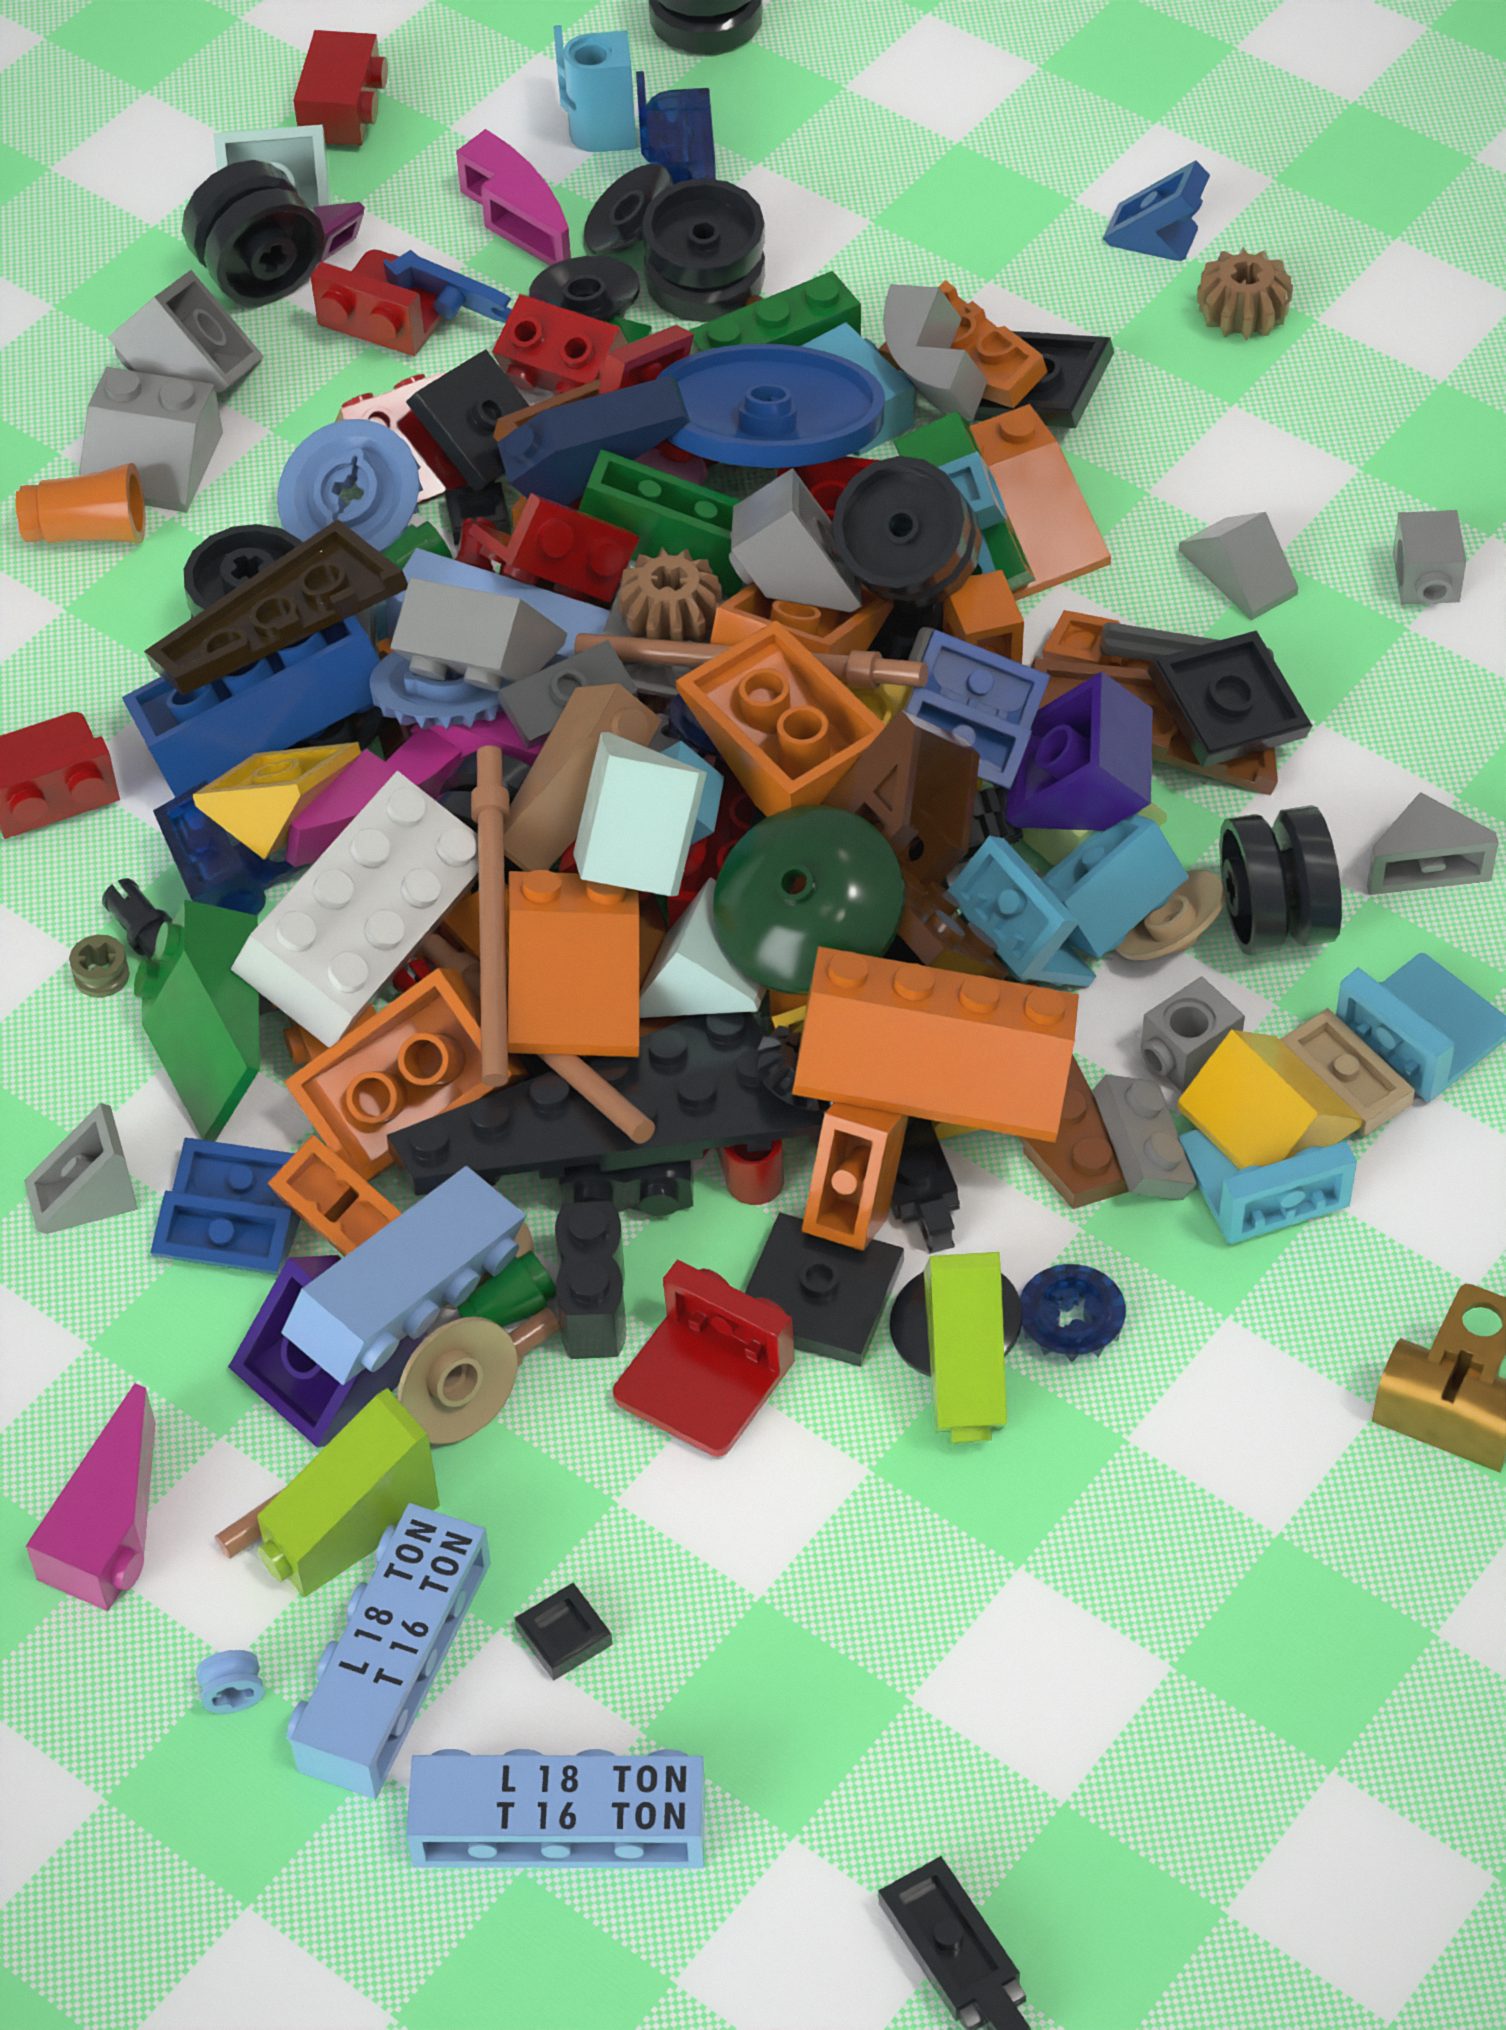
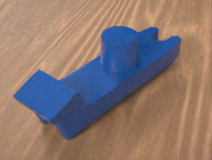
M411 249L391 263L387 259L383 261L388 283L408 290L416 286L437 295L438 297L433 303V307L437 313L447 319H453L463 306L490 319L506 323L512 311L511 308L507 307L511 301L508 295L424 259Z

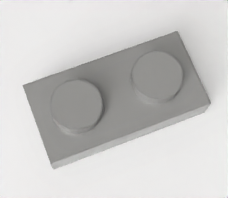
M1105 1074L1092 1091L1130 1194L1184 1200L1197 1183L1184 1149L1179 1142V1135L1159 1082Z

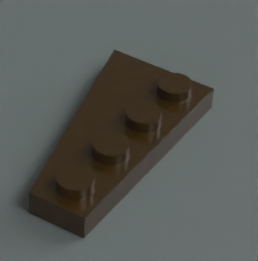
M337 519L150 646L144 653L151 668L180 694L185 695L407 590L408 582L403 570Z

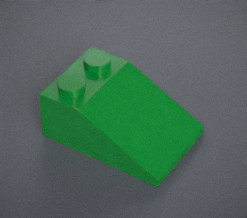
M184 899L173 921L162 924L157 936L155 952L150 961H141L135 977L134 995L135 997L142 998V1026L202 1140L216 1142L260 1071L259 992L230 970L248 937L258 926V916Z

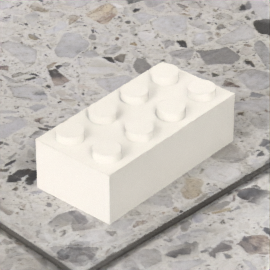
M396 771L250 934L230 970L330 1048L346 1035L474 886L479 878L478 834L399 771Z

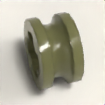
M96 934L85 937L72 948L69 962L75 985L81 993L90 997L103 998L119 992L128 982L130 971L125 950L116 938L109 935ZM110 962L111 966H109L108 968L105 969L102 967ZM93 963L97 965L91 968L90 970L88 968V966L92 965Z

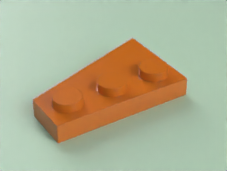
M944 280L939 288L962 318L950 349L965 350L988 380L982 396L983 399L1014 408L1047 373L1043 355L1006 326L997 327L986 318L984 309L973 301L966 303L958 296L956 288ZM885 341L878 349L880 355L897 371L902 370L891 355Z

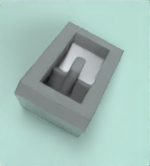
M1266 511L1226 517L1179 542V551L1251 621L1298 595V585Z
M1420 792L1372 846L1367 880L1369 895L1489 882L1492 880L1499 843L1496 832Z
M99 1103L24 1180L38 1232L50 1234L138 1210L113 1112L110 1105Z

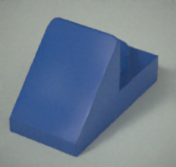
M1195 160L1118 203L1102 239L1109 246L1174 261L1186 259L1198 231V225L1192 217L1202 206L1203 200L1201 196L1210 174Z

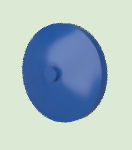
M741 344L713 348L686 356L674 362L656 377V379L671 375L677 381L691 421L666 439L694 455L727 464L784 468L832 461L850 455L868 445L880 433L884 422L885 394L880 382L874 375L846 358L807 347L784 344Z

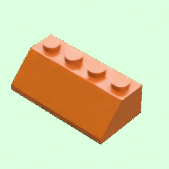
M818 946L806 1004L792 1094L1055 1143L1075 1042L1079 994Z

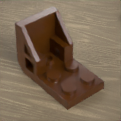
M900 709L819 805L841 808L862 817L871 823L891 845L901 865L906 890L904 914L897 933L927 967L1003 980L1009 972L993 955L998 949L996 943L972 923L965 924L956 913L960 908L959 902L940 885L968 853L980 754L966 739ZM922 840L924 851L921 857L911 861L909 853Z

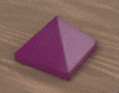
M360 202L313 207V211L321 219L326 235L323 255L319 262H323L357 238L365 207Z

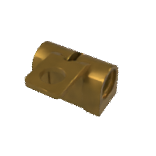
M1463 1284L1457 1291L1431 1349L1400 1338L1394 1346L1382 1374L1376 1394L1372 1422L1501 1473L1506 1462V1379L1500 1377L1499 1372L1506 1356V1297L1473 1284ZM1473 1308H1487L1499 1316L1502 1328L1491 1336L1475 1335L1464 1326L1462 1317Z

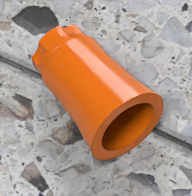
M132 462L100 472L67 478L41 480L38 485L20 486L19 491H16L15 507L19 532L25 542L45 540L48 544L72 541H116L141 544L144 541L146 526L144 494L138 470Z

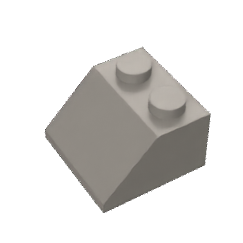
M192 270L154 296L107 337L115 346V353L118 359L128 370L215 384V390L219 393H222L264 357Z
M106 367L87 407L79 475L100 472L132 462L140 476L145 506L187 513L223 434L215 384Z
M793 468L733 506L732 531L730 532L732 552L729 553V559L736 573L747 585L755 582L766 598L853 612L862 606L861 580L850 571L836 550L832 521Z
M410 577L390 649L410 661L409 670L418 675L444 680L446 673L452 672L464 675L463 680L468 684L487 690L499 691L502 682L512 684L540 671L564 646L568 633L520 598Z

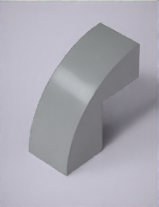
M890 284L884 306L883 326L886 343L891 355L920 394L930 404L947 414L958 411L965 419L973 420L988 380L965 350L950 349L962 318L939 287Z

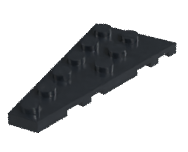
M751 1012L698 1014L639 1037L638 1057L589 1056L582 1059L654 1123L655 1131L652 1137L644 1143L638 1144L634 1142L554 1070L387 1134L389 1154L415 1196L428 1195L465 1166H468L489 1185L496 1186L501 1176L538 1171L540 1180L565 1177V1167L599 1163L600 1171L603 1172L704 1158L711 1148L745 1144L747 1153L771 1150L772 1140L806 1136L808 1144L819 1143L824 1114L822 1111L802 1109L783 1101L774 1095L761 1081L755 1067V1055L763 1036H767V1034Z

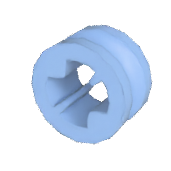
M227 1650L211 1655L199 1663L195 1672L198 1684L203 1687L200 1693L203 1708L212 1713L230 1714L246 1710L262 1700L265 1690L262 1679L257 1676L260 1671L257 1656L250 1651Z

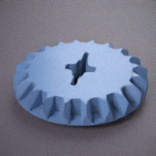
M346 419L323 426L300 443L289 457L283 469L277 494L278 513L281 524L285 531L305 542L338 519L372 547L382 552L408 527L413 514L420 513L417 500L419 492L424 490L418 473L421 467L414 458L410 446L396 432L378 422L366 419ZM355 481H357L356 486L363 491V496L361 500L352 499L348 507H346V502L339 497L342 489H351Z
M395 651L384 657L373 669L369 683L373 704L381 708L383 716L397 718L401 725H410L417 722L421 729L424 730L434 725H442L446 730H449L453 725L457 724L472 727L473 721L479 719L492 721L495 719L497 712H505L497 699L499 691L487 690L468 684L463 680L464 675L447 672L444 680L418 675L409 670L410 661ZM502 682L500 689L510 684Z

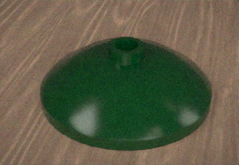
M805 805L780 811L762 820L747 831L731 849L722 865L715 885L713 900L714 921L718 936L733 962L755 982L777 992L808 995L818 946L882 958L888 951L897 935L904 914L906 890L902 868L894 850L884 836L871 823L850 811L825 805ZM800 877L807 878V884L800 893L788 894L789 885L794 879Z

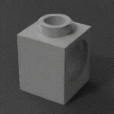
M1457 510L1398 512L1393 559L1401 605L1460 602L1466 557Z
M1201 976L1144 1014L1141 1041L1142 1057L1153 1073L1160 1077H1167L1184 1093L1231 1029L1243 1031L1245 1015Z

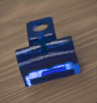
M636 71L642 156L648 161V164H659L665 167L671 173L674 184L700 178L716 180L709 88L663 91L653 96L646 104L644 71Z
M206 780L154 809L153 813L188 894L194 902L259 915L266 903V895L264 893L266 889L312 864L294 867L286 860L282 862L270 860V856L264 860L195 806L193 794L209 784Z

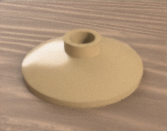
M1207 870L1186 871L1189 878L1172 893V896L1164 906L1151 911L1127 933L1123 943L1115 948L1117 953L1129 960H1148L1171 952H1181L1191 947L1199 939L1200 934L1215 920L1224 905L1226 889L1219 876Z
M465 1317L451 1321L436 1329L416 1348L403 1370L398 1388V1401L427 1432L430 1443L450 1444L464 1440L487 1426L500 1412L510 1396L517 1375L518 1358L512 1338L502 1327L489 1319Z

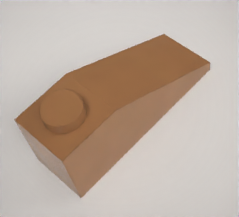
M619 683L575 688L510 805V817L503 823L504 855L525 872L549 870L577 838L601 732H610L647 748L662 719Z

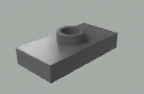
M606 640L499 689L497 699L528 750L547 740L575 688L619 683L635 697H637L638 689L609 640Z

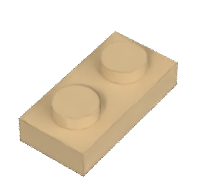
M1329 1008L1280 1038L1292 1052L1363 1119L1362 1127L1357 1129L1363 1137L1410 1107L1413 1103L1415 1089Z

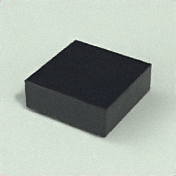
M501 482L493 483L477 494L471 486L444 491L454 546L459 545L460 527L462 522L468 518H472L473 522H476L477 517L488 519L496 525L498 531L511 535L510 521Z
M574 1582L514 1617L517 1632L553 1681L613 1645L612 1633Z

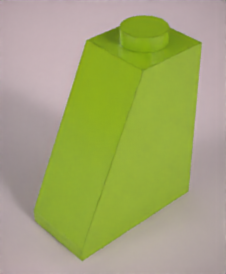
M1000 1251L930 1256L924 1268L935 1433L950 1432L951 1444L992 1441V1429H1002L1007 1425Z
M388 1388L377 1394L257 1515L263 1544L257 1547V1551L262 1562L278 1582L288 1578L304 1598L376 1550L386 1528L390 1524L398 1525L408 1503L430 1510H435L440 1506L429 1436Z

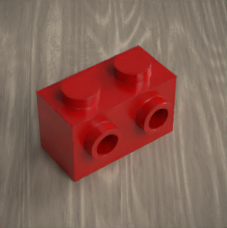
M314 30L293 99L297 126L323 125L325 143L362 146L368 124H375L377 120L378 89H385L388 79V61L386 57L379 56L377 34Z
M519 294L492 350V354L515 387L526 391H534L535 387L553 392L554 396L599 379L600 367L606 358V354L628 343L618 326Z

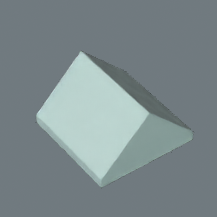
M323 125L213 133L217 171L232 163L248 160L271 163L286 176L297 190L298 195L312 209L315 206L332 205L331 181Z
M601 732L573 852L580 878L666 896H677L707 772L610 732Z
M711 877L666 934L639 993V1018L758 1011L767 988L747 976L725 951L714 921L713 900L717 881Z

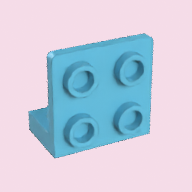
M988 836L947 890L960 904L959 910L961 913L959 917L966 925L972 923L979 927L996 943L998 947L996 958L1013 978L1020 981H1027V979L1047 981L1057 986L1070 984L1089 987L1097 977L1096 974L1065 941L1079 921L1004 838Z
M1425 953L1417 954L1383 982H1377L1359 967L1340 982L1336 1016L1428 1103L1433 1101L1506 1041V1015Z
M1199 1129L1184 1133L1179 1137V1142L1184 1149L1196 1183L1228 1245L1350 1207L1357 1160L1347 1141L1324 1148L1320 1146L1309 1147L1286 1160L1263 1167L1254 1165L1239 1170Z

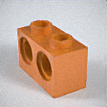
M314 1135L302 1145L268 1182V1185L286 1206L292 1209L295 1214L344 1257L402 1214Z

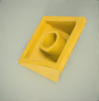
M354 742L255 753L194 793L195 806L265 860L287 844L290 823L361 754L359 744Z
M1232 1029L1178 1099L1177 1109L1239 1170L1254 1165L1263 1167L1286 1160L1309 1147L1320 1146L1324 1148L1336 1144L1362 1127L1363 1119L1277 1036Z

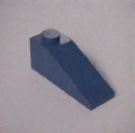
M670 375L543 410L497 442L508 482L527 499L533 493L559 504L569 506L584 495L601 449L634 461L691 421L678 383Z

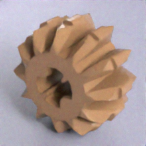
M1242 247L1237 255L1221 251L1217 261L1206 262L1205 269L1201 273V284L1197 289V303L1199 304V311L1205 317L1207 327H1221L1224 337L1234 332L1241 333L1247 341L1253 332L1269 336L1272 327L1284 325L1285 317L1289 312V302L1292 301L1293 284H1291V276L1286 274L1284 270V262L1282 260H1268L1266 250L1256 255L1248 254L1244 247Z
M662 547L657 558L653 559L639 554L635 568L624 569L623 577L620 580L621 590L618 596V611L622 615V621L627 623L631 637H647V639L670 641L688 639L701 643L705 630L713 629L716 610L722 601L721 584L718 583V576L712 574L708 559L693 561L688 549H685L677 556L668 555Z

